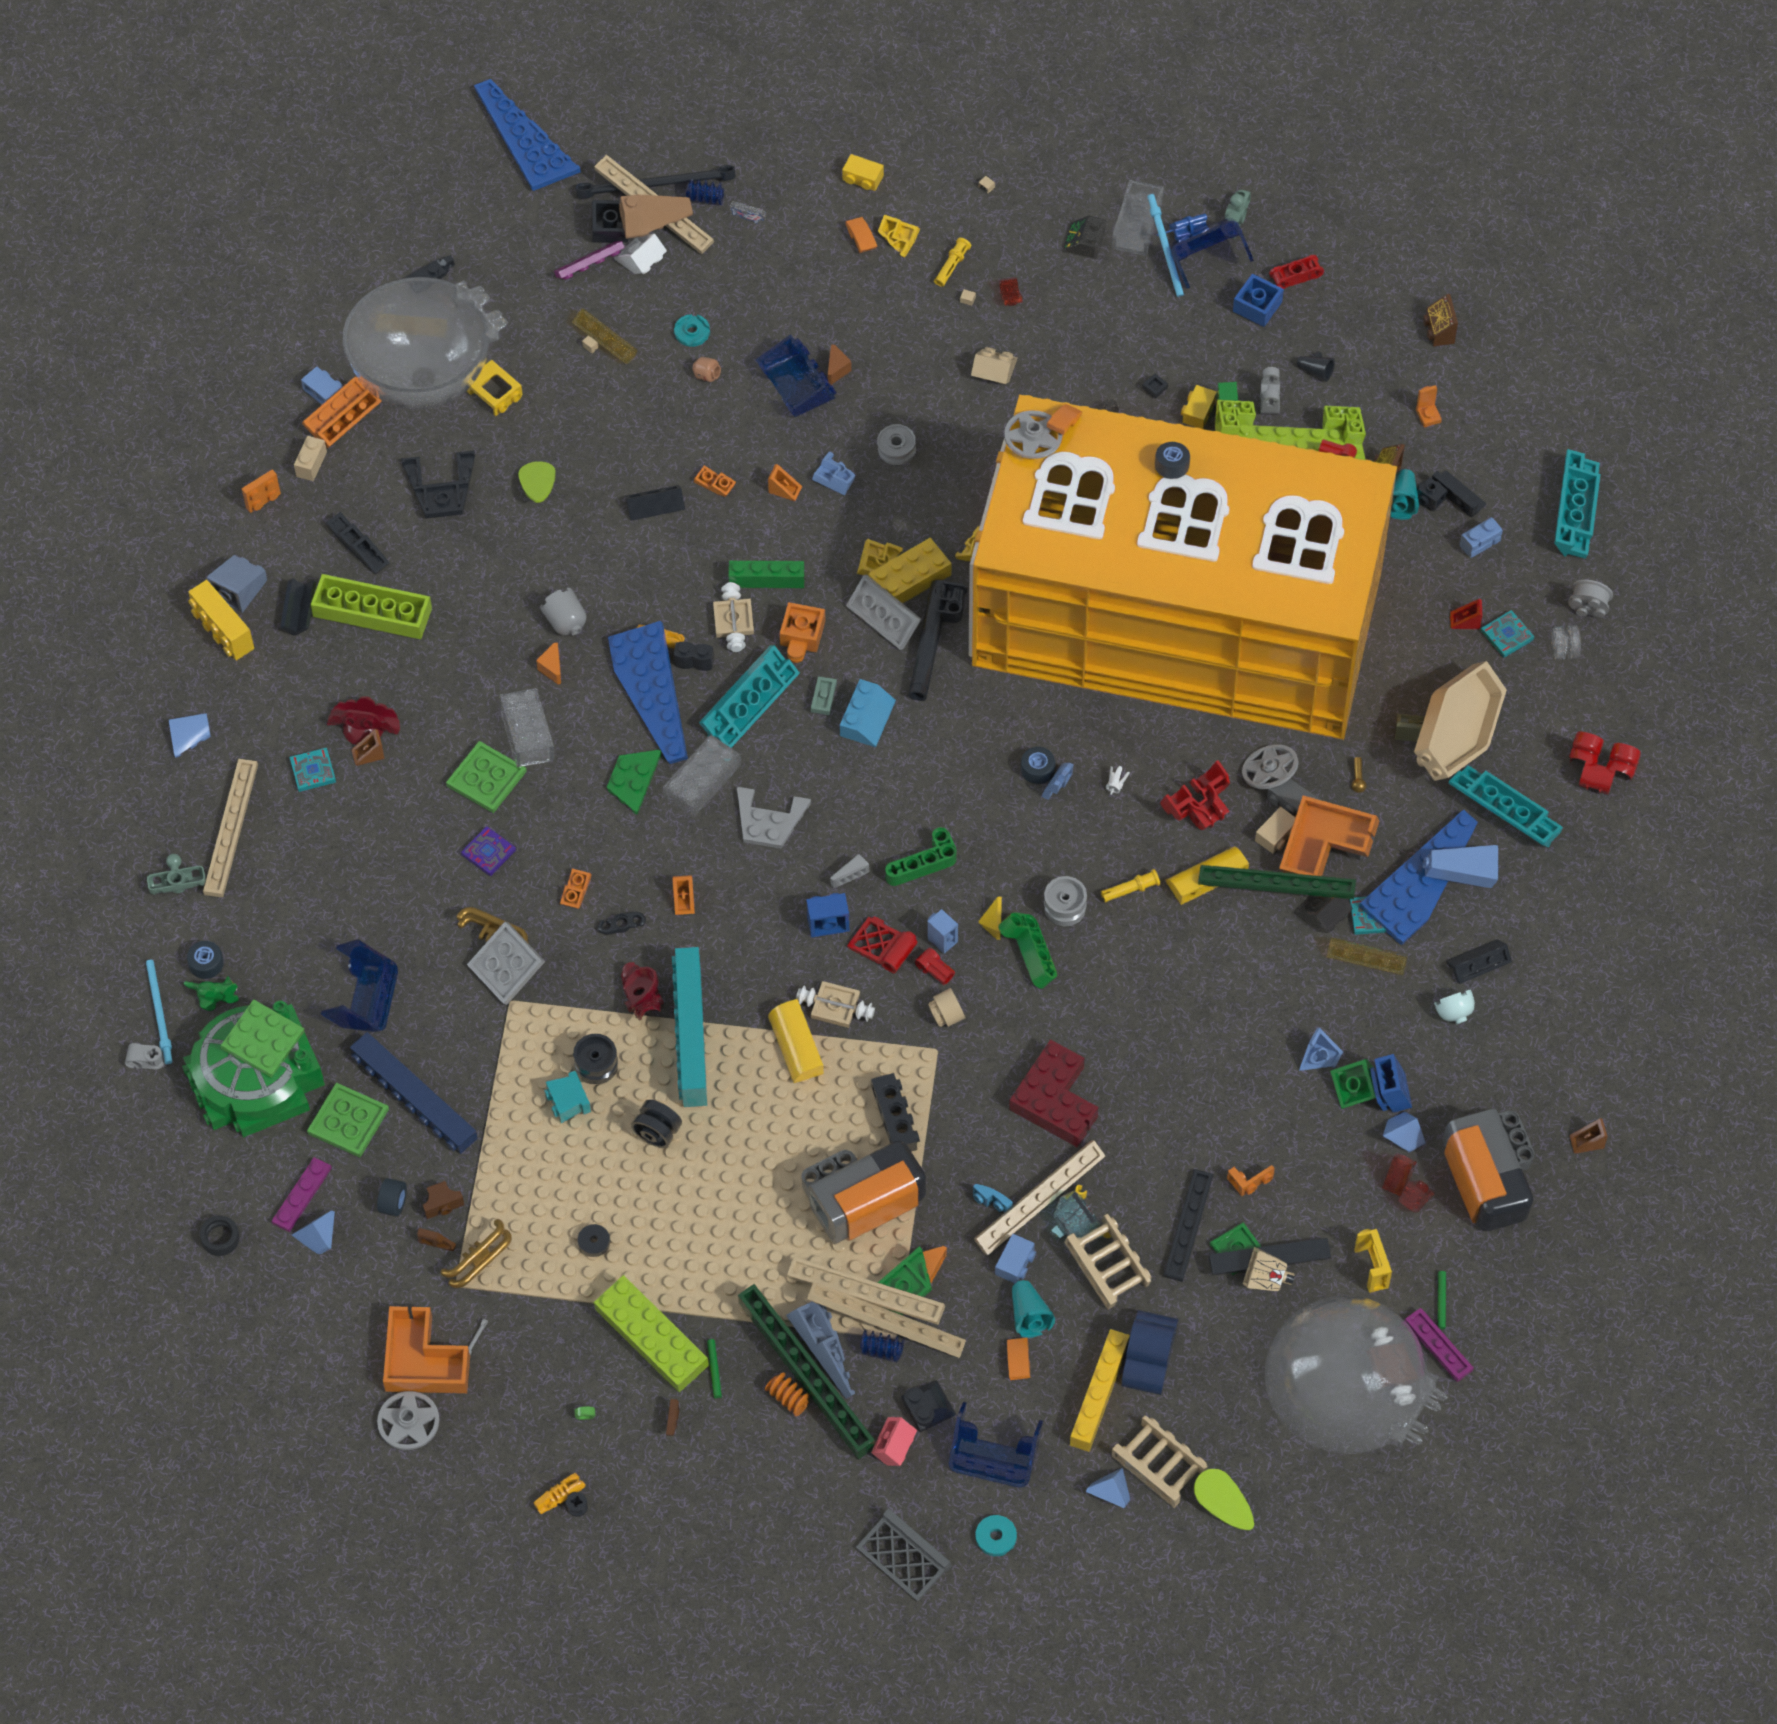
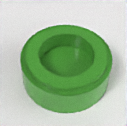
M579 1407L575 1409V1418L578 1420L593 1419L596 1416L594 1407Z

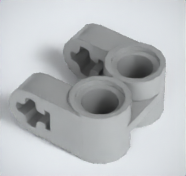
M1267 367L1263 370L1260 391V414H1279L1280 372L1276 367Z

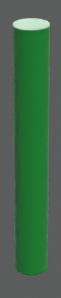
M1445 1271L1438 1272L1437 1327L1441 1330L1446 1329Z
M709 1339L707 1340L713 1395L714 1398H721L722 1393L715 1340Z

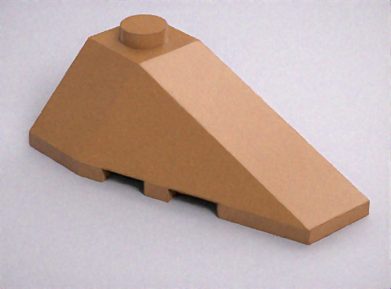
M637 194L621 196L619 210L626 239L644 237L653 230H660L671 222L675 223L693 215L690 198Z

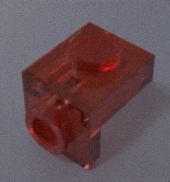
M1016 277L999 280L1000 295L1005 306H1014L1017 303L1023 302Z

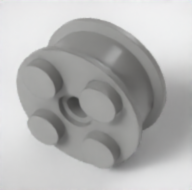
M1578 580L1574 582L1572 586L1574 593L1569 597V606L1579 616L1604 617L1609 612L1608 602L1613 598L1612 590L1606 585L1593 580Z

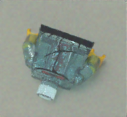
M1077 1185L1075 1191H1071L1059 1199L1055 1209L1056 1212L1053 1215L1059 1224L1050 1230L1056 1240L1065 1234L1069 1236L1073 1233L1076 1237L1081 1238L1102 1226L1084 1200L1087 1196V1190L1079 1192L1082 1190V1185ZM1106 1232L1097 1238H1100L1102 1236L1105 1238H1110L1112 1236L1109 1232Z

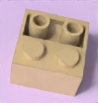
M985 347V349L975 354L971 376L1007 384L1010 381L1018 357H1014L1010 352H995V349Z

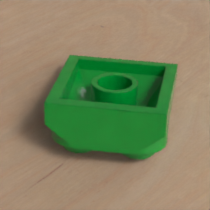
M1368 1059L1330 1071L1341 1109L1376 1098L1370 1068L1374 1066Z

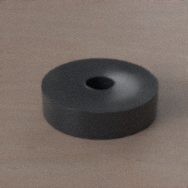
M597 1224L584 1227L578 1235L579 1249L589 1257L603 1255L610 1247L609 1232L603 1226ZM597 1239V1242L593 1243L591 1240Z

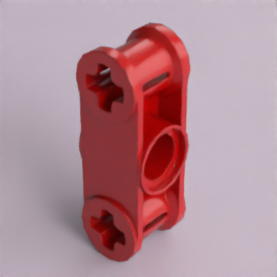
M1310 255L1306 258L1274 267L1269 272V276L1274 280L1276 286L1285 289L1289 286L1321 277L1324 274V269L1320 267L1318 257Z

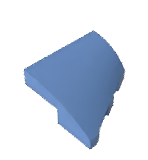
M828 452L823 458L821 466L814 473L812 480L845 495L854 481L855 474L848 470L842 462L837 463L831 459L834 454Z
M207 713L169 720L175 758L181 756L180 754L188 748L192 749L200 741H205L211 737Z
M1062 763L1045 788L1042 794L1043 798L1049 800L1052 793L1057 794L1061 787L1064 788L1073 773L1074 764Z

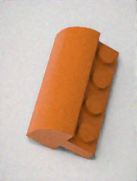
M355 376L306 418L302 424L314 438L325 440L326 448H329L379 405L382 400L370 387L367 389Z

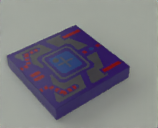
M486 826L461 852V855L491 877L516 851V847Z

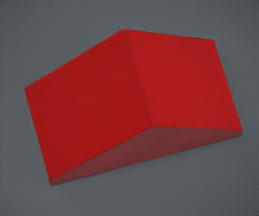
M1479 598L1451 611V629H1480L1482 600Z

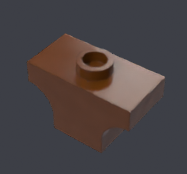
M446 1181L426 1188L429 1199L423 1204V1210L427 1219L440 1214L447 1215L453 1209L464 1206L461 1191L450 1190Z

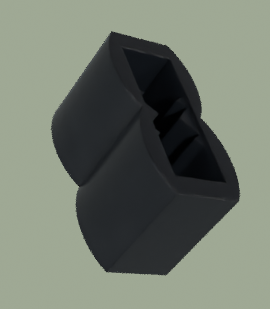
M677 642L674 650L675 666L681 669L712 670L714 662L713 647L708 644L694 645L689 642Z

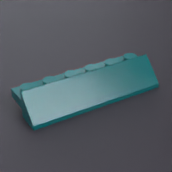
M1570 449L1566 451L1554 544L1564 557L1570 554L1586 559L1594 530L1601 475L1599 474L1600 463L1585 459L1584 453Z
M770 645L699 722L707 732V737L728 751L800 674L790 659H785L775 645Z
M1468 765L1462 772L1459 770L1449 780L1450 785L1543 846L1550 847L1551 842L1563 829L1561 825L1547 817L1549 811L1487 771L1481 774Z

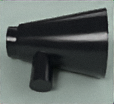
M1317 351L1313 356H1300L1297 360V366L1327 382L1333 374L1335 360L1331 357H1322V353Z

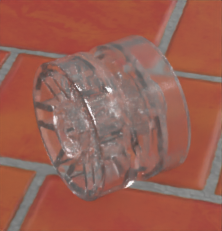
M1577 624L1566 625L1565 629L1563 625L1552 626L1551 647L1554 660H1565L1566 654L1568 659L1580 658L1581 642Z

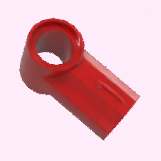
M1323 439L1319 452L1355 458L1357 449L1349 443L1340 445Z
M927 948L915 960V965L919 969H923V973H929L943 985L947 984L955 975V971L940 959L938 953L932 948Z

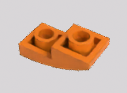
M863 217L845 222L851 239L854 238L859 253L878 247Z
M1064 404L1049 419L1047 428L1064 435L1070 426L1073 427L1082 415V411Z
M705 465L693 481L724 497L729 494L736 484V481L722 472L718 475Z
M572 869L568 884L564 888L560 902L561 905L576 909L580 908L592 876L591 873Z
M1028 1338L1007 1340L1010 1380L1030 1378Z

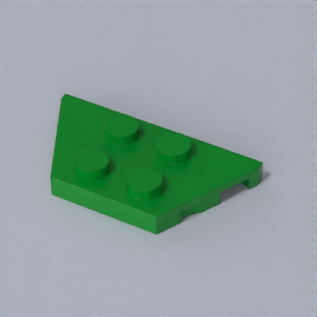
M661 750L619 755L607 785V791L616 796L621 803L626 804L636 815L639 813L661 757Z
M919 1246L877 1283L921 1297L926 1296L932 1290L922 1248ZM887 1309V1310H889V1311H892V1312H895V1313H897V1314L903 1315L902 1313H899V1312H896V1311Z

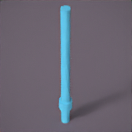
M1150 194L1147 196L1151 208L1149 211L1156 224L1176 295L1180 297L1184 293L1160 216L1162 215L1161 209L1157 206L1154 194Z
M147 960L146 966L161 1040L159 1046L163 1052L165 1064H171L173 1062L171 1056L172 1045L171 1040L168 1039L154 961Z

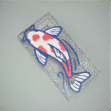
M735 201L731 202V216L765 225V210Z

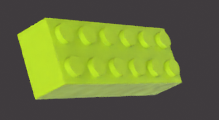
M325 574L321 575L311 603L313 617L416 639H422L432 610L430 596Z
M624 1275L594 1301L595 1310L678 1392H681L709 1366L708 1358Z

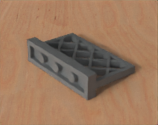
M888 1508L883 1514V1518L856 1548L918 1602L952 1565L947 1558ZM884 1524L891 1528V1536L879 1537V1529ZM891 1540L892 1551H880V1541ZM894 1540H905L906 1550H895ZM870 1541H877V1552H867L863 1547ZM907 1553V1564L895 1565V1554ZM909 1553H920L922 1563L910 1564ZM892 1554V1565L883 1566L880 1563V1555ZM925 1566H934L939 1570L933 1577H925ZM910 1567H922V1577L911 1578ZM907 1568L908 1579H898L895 1569ZM923 1581V1589L916 1595L911 1590V1582Z

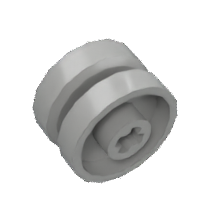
M1062 876L1051 880L1044 892V912L1047 918L1055 925L1065 927L1080 922L1085 916L1087 892L1082 882L1069 876Z

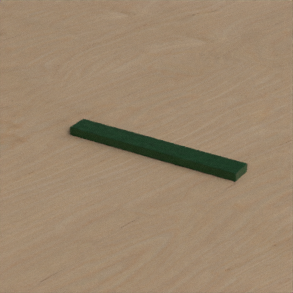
M1201 865L1198 885L1354 899L1356 879Z

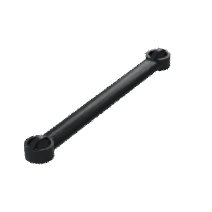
M723 165L716 170L638 180L647 187L717 178L728 181L736 177L734 166ZM581 183L576 186V195L581 199L590 198L594 194L621 191L612 183L598 185Z

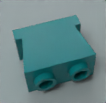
M576 1071L568 1073V1077L546 1082L545 1096L548 1101H552L554 1105L551 1107L555 1118L559 1117L561 1123L581 1112L584 1115L591 1112L590 1102Z

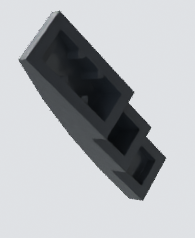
M341 512L326 522V526L342 544L374 574L390 563L368 536L363 535L354 523L351 524Z

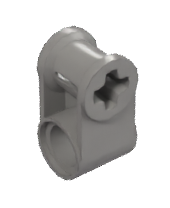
M137 1043L129 1044L125 1059L127 1067L134 1068L135 1066L136 1069L157 1070L164 1066V1056L158 1046Z

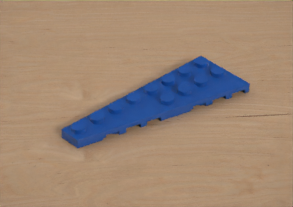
M491 79L474 85L475 91L532 191L581 172L579 165H576L568 154L566 155L560 150V147L554 144L548 138V135L533 120L531 121L523 110H520L515 105L514 101L508 99Z

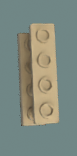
M1106 1214L1102 1218V1226L1081 1238L1076 1237L1073 1233L1066 1238L1064 1243L1109 1310L1116 1305L1117 1296L1140 1282L1145 1288L1149 1286L1151 1275L1139 1263L1140 1258L1135 1251L1132 1252L1128 1246L1129 1241L1124 1234L1121 1235L1117 1229L1118 1224L1116 1220ZM1106 1232L1110 1233L1114 1242L1092 1255L1086 1253L1084 1250L1085 1244ZM1119 1248L1125 1259L1103 1272L1098 1271L1095 1267V1262ZM1130 1265L1136 1276L1114 1289H1109L1106 1279Z
M1144 1415L1141 1423L1144 1428L1126 1447H1122L1117 1443L1112 1449V1457L1175 1508L1180 1503L1179 1491L1197 1472L1201 1474L1206 1471L1207 1464L1201 1457L1194 1456L1185 1444L1177 1442L1171 1432L1160 1428L1159 1423L1155 1419H1149ZM1152 1433L1160 1441L1142 1460H1137L1132 1456V1452ZM1165 1446H1168L1175 1454L1158 1472L1153 1473L1148 1469L1147 1465ZM1183 1459L1191 1467L1173 1486L1167 1485L1163 1478Z

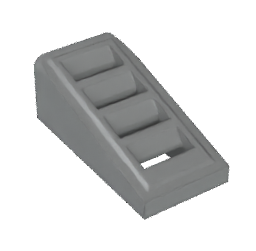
M861 855L855 856L831 876V887L836 888L870 872L869 863Z

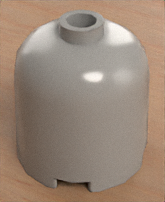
M567 588L565 592L557 590L545 599L547 602L545 605H540L542 613L558 634L563 636L576 635L581 632L587 617L585 610L571 588Z

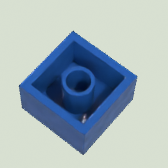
M1252 274L1234 298L1233 312L1265 327L1281 305L1284 289Z
M833 893L830 896H814L811 899H806L811 938L850 931L849 911L845 893Z

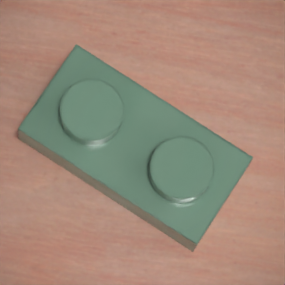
M818 676L811 705L812 713L830 715L837 679Z

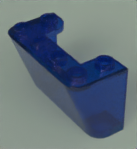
M790 334L758 357L756 361L783 398L782 400L794 417H797L836 399L835 394L837 392L828 382L825 374L822 371L818 372L817 368L819 365L814 358L810 360L808 357L810 352L806 346L803 345L799 338L795 339Z

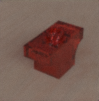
M1396 1153L1382 1188L1401 1196L1417 1162Z
M1421 1180L1409 1181L1398 1201L1412 1212L1418 1213L1426 1202L1433 1197L1435 1192L1429 1189V1186Z

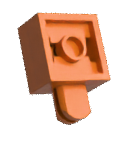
M788 602L780 630V646L788 647L787 657L791 662H802L806 651L817 652L825 625V609Z

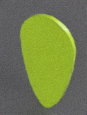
M531 462L519 470L520 484L525 494L536 503L543 502L551 493L556 474L555 468L551 464Z
M1208 1469L1197 1477L1194 1484V1494L1200 1505L1232 1527L1241 1530H1251L1254 1527L1251 1509L1238 1486L1227 1473L1219 1469Z

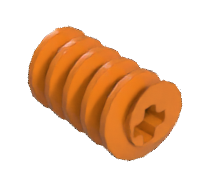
M783 1372L769 1381L765 1391H770L771 1396H776V1400L782 1401V1405L787 1407L797 1417L807 1408L810 1394L806 1393L802 1396L804 1389L800 1388L796 1391L798 1384L789 1385L792 1379L789 1377L784 1380L786 1373Z

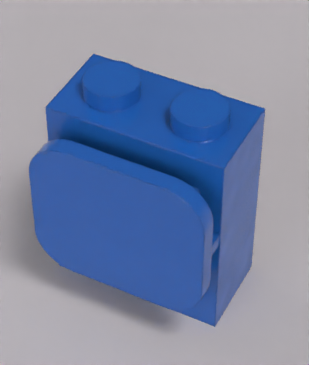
M1391 1054L1374 1059L1376 1068L1372 1067L1370 1071L1375 1096L1381 1109L1386 1111L1388 1110L1387 1106H1389L1392 1112H1398L1412 1108L1406 1074L1395 1055Z

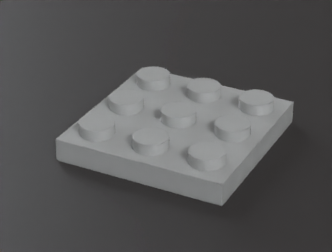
M504 922L467 965L498 999L507 1005L545 961L508 922Z

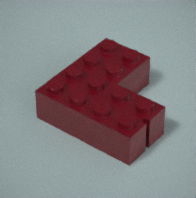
M1050 1039L1009 1100V1110L1078 1148L1086 1136L1087 1130H1090L1098 1118L1099 1108L1069 1091L1084 1069L1085 1058Z

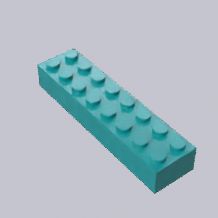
M699 947L675 948V956H672L679 1100H683L684 1107L707 1106Z

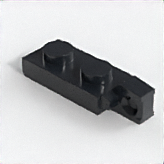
M451 255L444 257L442 260L437 259L407 276L406 280L417 293L445 277L450 271L449 268L455 266L454 259Z

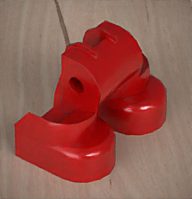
M1577 732L1569 757L1570 762L1573 761V758L1586 761L1579 786L1587 790L1591 787L1599 790L1600 794L1609 795L1616 770L1629 775L1631 781L1639 764L1640 750L1627 744L1614 743L1607 765H1599L1597 762L1604 740L1591 733Z
M1217 760L1206 773L1196 780L1193 778L1190 781V785L1197 794H1202L1204 800L1198 803L1192 797L1187 787L1183 785L1174 795L1170 797L1167 794L1160 802L1165 812L1169 815L1172 814L1176 820L1180 821L1189 815L1193 823L1200 830H1205L1208 827L1212 828L1216 821L1224 820V816L1230 812L1218 796L1230 785L1229 775Z

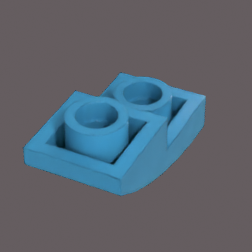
M979 1184L973 1186V1198L977 1203H983L988 1207L993 1202L995 1209L1004 1213L1013 1206V1202L1000 1192Z

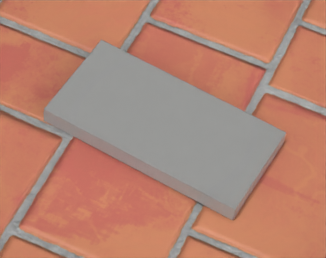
M868 575L862 577L846 604L850 610L899 650L905 647L921 620L920 617Z

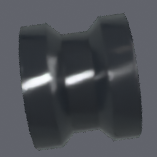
M573 1492L567 1497L566 1505L569 1514L580 1517L587 1512L588 1504L584 1494Z

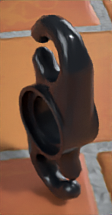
M637 911L626 914L620 913L615 915L613 919L606 920V923L610 924V928L603 929L604 920H601L597 927L599 932L605 935L624 933L630 928L638 926L633 922L634 918H641L639 926L642 927L646 922V917L643 913ZM619 920L627 921V925L624 927H619L616 923Z

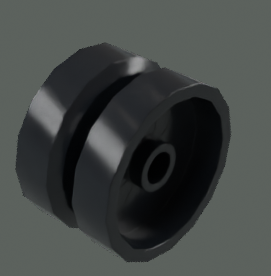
M589 1034L582 1037L576 1043L573 1052L575 1070L584 1082L600 1085L608 1082L615 1076L618 1070L617 1049L609 1037L602 1034Z
M646 1100L640 1108V1114H637L631 1122V1129L645 1142L658 1148H667L673 1140V1134L677 1133L680 1129L682 1119L667 1105L655 1100Z

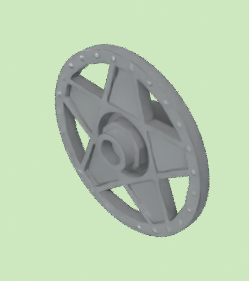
M1033 410L1021 412L1012 417L1005 427L1004 436L1007 446L1015 454L1029 459H1038L1051 455L1059 448L1062 434L1058 433L1057 440L1049 434L1051 429L1047 428V422L1052 416L1045 412ZM1031 416H1039L1045 419L1038 422ZM1019 420L1021 428L1010 430L1011 426ZM1012 442L1023 443V451L1015 447ZM1039 446L1049 448L1044 452L1035 453Z
M1269 745L1260 748L1245 761L1242 768L1244 780L1248 785L1258 789L1277 787L1288 781L1295 774L1299 763L1298 757L1292 748L1285 745ZM1276 750H1282L1288 753L1277 755ZM1263 753L1262 759L1254 760L1257 756ZM1293 762L1291 770L1287 773L1285 767ZM1247 771L1256 773L1253 781L1249 779Z
M406 1391L390 1397L383 1404L378 1414L377 1423L380 1435L390 1446L401 1450H414L432 1440L438 1430L440 1419L438 1409L429 1397L419 1392ZM415 1397L424 1400L431 1407L418 1408ZM403 1398L400 1409L388 1408L394 1401ZM382 1419L393 1425L389 1436L386 1435L383 1429ZM435 1419L433 1429L427 1436L423 1425ZM407 1436L417 1442L409 1445L399 1444Z

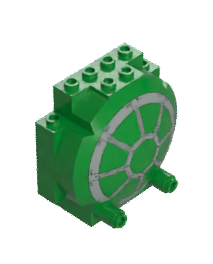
M277 1001L273 1004V1011L301 1026L292 1004L287 1005L284 1001ZM248 1006L228 1010L210 1021L201 1032H198L200 1040L194 1043L191 1055L183 1057L185 1065L182 1066L186 1077L189 1079L190 1087L196 1095L200 1109L204 1108L206 1114H203L207 1125L211 1124L213 1130L233 1123L236 1132L241 1131L243 1138L310 1111L304 1093L325 1085L320 1065L305 1032L272 1078L221 1049V1044Z

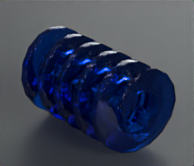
M691 178L687 185L686 197H690L692 202L697 198L700 203L704 199L707 204L711 200L714 205L717 201L719 205H722L724 188H722L721 182L715 187L714 181L708 186L707 180L701 185L700 179L694 184L693 178Z
M864 1329L860 1349L863 1355H867L869 1351L871 1357H874L877 1353L879 1359H882L885 1355L887 1361L893 1356L894 1362L897 1363L903 1353L905 1338L900 1343L898 1336L891 1341L890 1334H888L886 1339H883L882 1332H880L878 1337H875V1331H872L869 1336L867 1335V1329Z

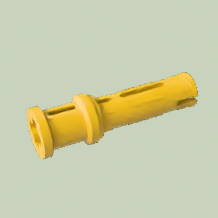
M964 238L956 240L955 247L949 251L948 260L934 279L936 285L944 287L957 264L963 261L964 254L971 248L968 240Z
M1152 869L1150 873L1141 876L1136 875L1131 881L1102 890L1101 896L1106 903L1137 890L1143 892L1145 888L1154 885L1159 886L1160 880L1156 870Z

